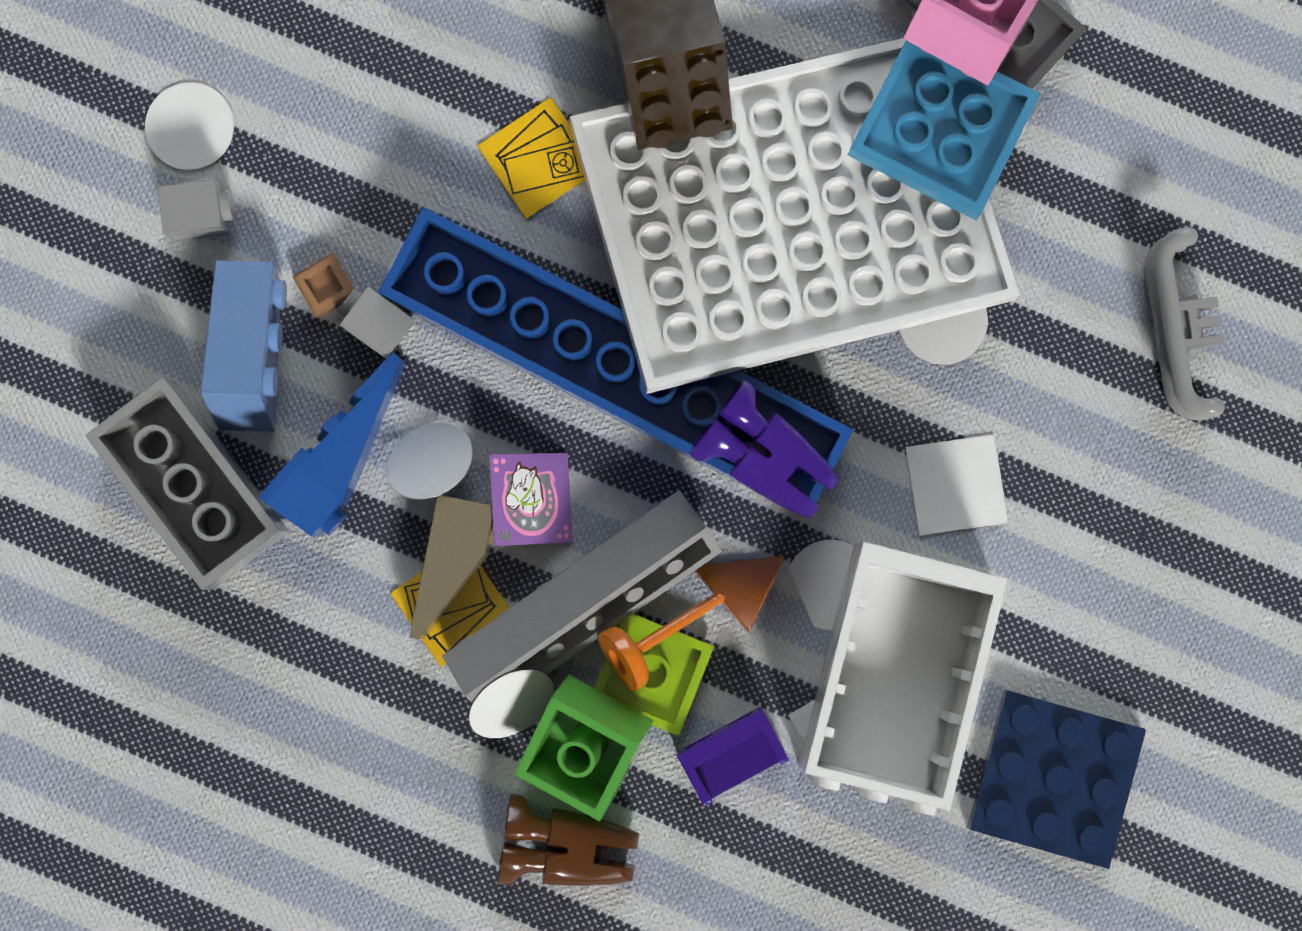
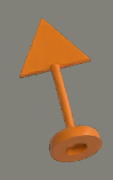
M779 556L702 565L694 572L713 592V595L636 644L625 631L618 627H610L598 634L600 648L611 669L628 689L637 691L646 685L649 679L648 666L642 653L721 603L749 633L785 557Z

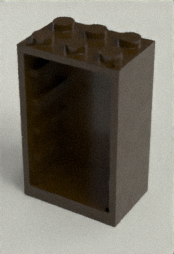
M601 0L638 150L650 147L663 148L671 145L673 142L699 136L712 137L721 131L733 129L726 45L714 0Z

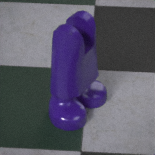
M743 380L725 402L718 415L753 437L752 442L749 446L746 445L723 423L714 419L689 451V455L697 461H706L714 457H723L731 461L735 465L729 473L730 476L774 503L801 516L811 518L819 506L801 489L798 490L790 484L791 481L802 470L809 475L812 481L832 491L840 479L819 452L778 413H775L768 421L759 413L756 408V390L749 382Z

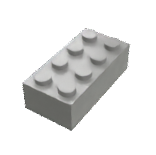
M161 377L85 435L201 590L216 589L289 533V530L274 510L259 498L261 493L177 382L171 379Z

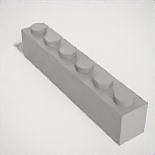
M679 490L669 498L657 503L653 509L627 527L617 531L613 537L593 551L580 557L573 565L553 579L541 584L534 592L510 609L501 612L494 620L470 637L461 640L442 657L464 695L473 704L484 688L508 673L519 670H537L547 675L597 640L599 633L620 624L720 554L722 550L706 525Z

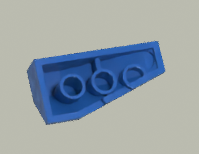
M393 352L352 395L349 404L353 406L352 410L348 414L340 411L335 416L332 415L321 428L322 431L317 438L320 443L314 449L309 448L305 451L301 448L259 495V498L311 537H320L323 532L330 536L347 517V513L343 509L350 502L406 363Z

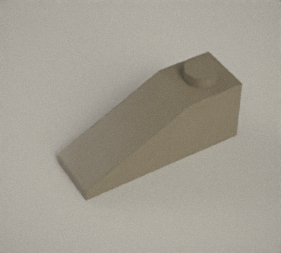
M442 495L437 496L409 638L424 639L488 557L490 546L494 545L492 505Z

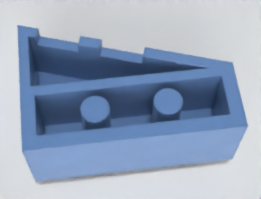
M216 260L201 394L218 430L275 432L278 352H281L283 341L282 325L279 323L280 309H285L287 303V285L285 280L279 279L274 262Z

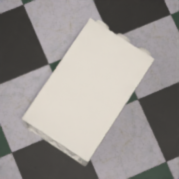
M867 542L854 543L798 764L804 773L808 774L807 779L811 780V784L839 791L841 783L855 786L854 791L859 793L858 796L881 803H887L889 795L901 798L900 803L906 805L907 809L935 816L937 808L950 811L1007 578Z

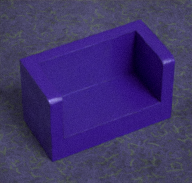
M760 706L676 751V756L704 807L713 802L712 798L778 762L782 765L789 761Z

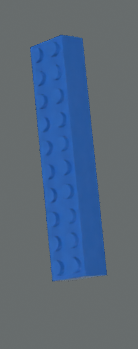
M425 207L422 208L378 291L382 297L392 304L743 486L745 485L729 475L735 465L731 461L723 457L697 461L689 455V451L714 419L723 423L746 445L749 446L752 442L753 437L718 415L725 402L743 380L749 382L756 390V408L767 421L775 413H778L819 452L832 469H834L854 431L846 425L741 371L646 394L622 309ZM802 470L798 472L790 483L796 489H801L815 503L824 489L821 484L812 481L809 475Z

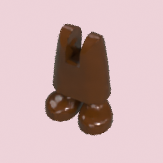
M510 794L504 838L509 840L546 842L545 851L530 849L514 842L503 841L498 884L510 886L526 873H542V884L593 886L633 881L634 865L616 860L599 859L601 846L637 849L639 832L603 819L598 821L586 814L554 807L552 808L550 819H544L531 812L528 801L524 796Z

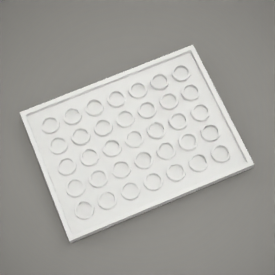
M901 38L729 79L733 129L721 131L712 137L699 136L673 142L671 145L663 148L650 147L638 150L626 103L570 116L569 125L646 394L1015 301L1020 296L989 199L976 221L847 155L906 41L905 39Z

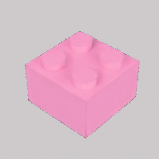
M922 0L903 39L918 46L924 52L932 54L959 69L965 75L973 77L988 86L1020 34L1038 0Z

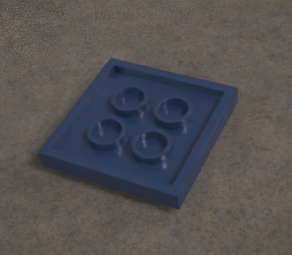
M1004 689L967 828L975 832L1110 869L1146 729Z

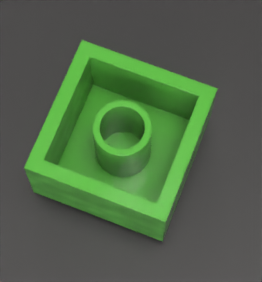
M568 675L551 697L514 775L600 821L615 798L654 720Z

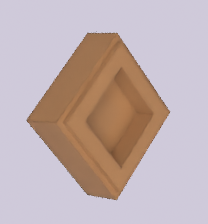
M334 253L329 254L292 276L317 319L341 306L351 291L355 289Z

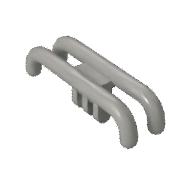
M1184 227L1169 232L1150 248L1145 262V274L1163 390L1168 405L1176 414L1186 419L1207 420L1223 414L1225 405L1221 399L1202 398L1195 393L1192 386L1187 350L1223 345L1224 338L1223 334H1212L1206 337L1203 334V329L1221 326L1220 316L1201 318L1200 310H1211L1218 307L1217 297L1179 302L1173 257L1176 252H1182L1187 246L1194 245L1198 239V233L1194 228Z

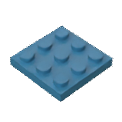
M906 40L847 155L977 221L1041 93L999 72L995 73L987 86L975 78L965 75L959 69L934 55L924 52L918 46Z

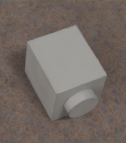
M212 179L158 186L163 234L170 239L180 241L230 234L229 220H235L234 200L231 192H225V188L218 181Z
M369 286L365 288L362 294L353 289L337 310L338 313L344 316L339 325L385 359L389 357L415 322L414 319Z

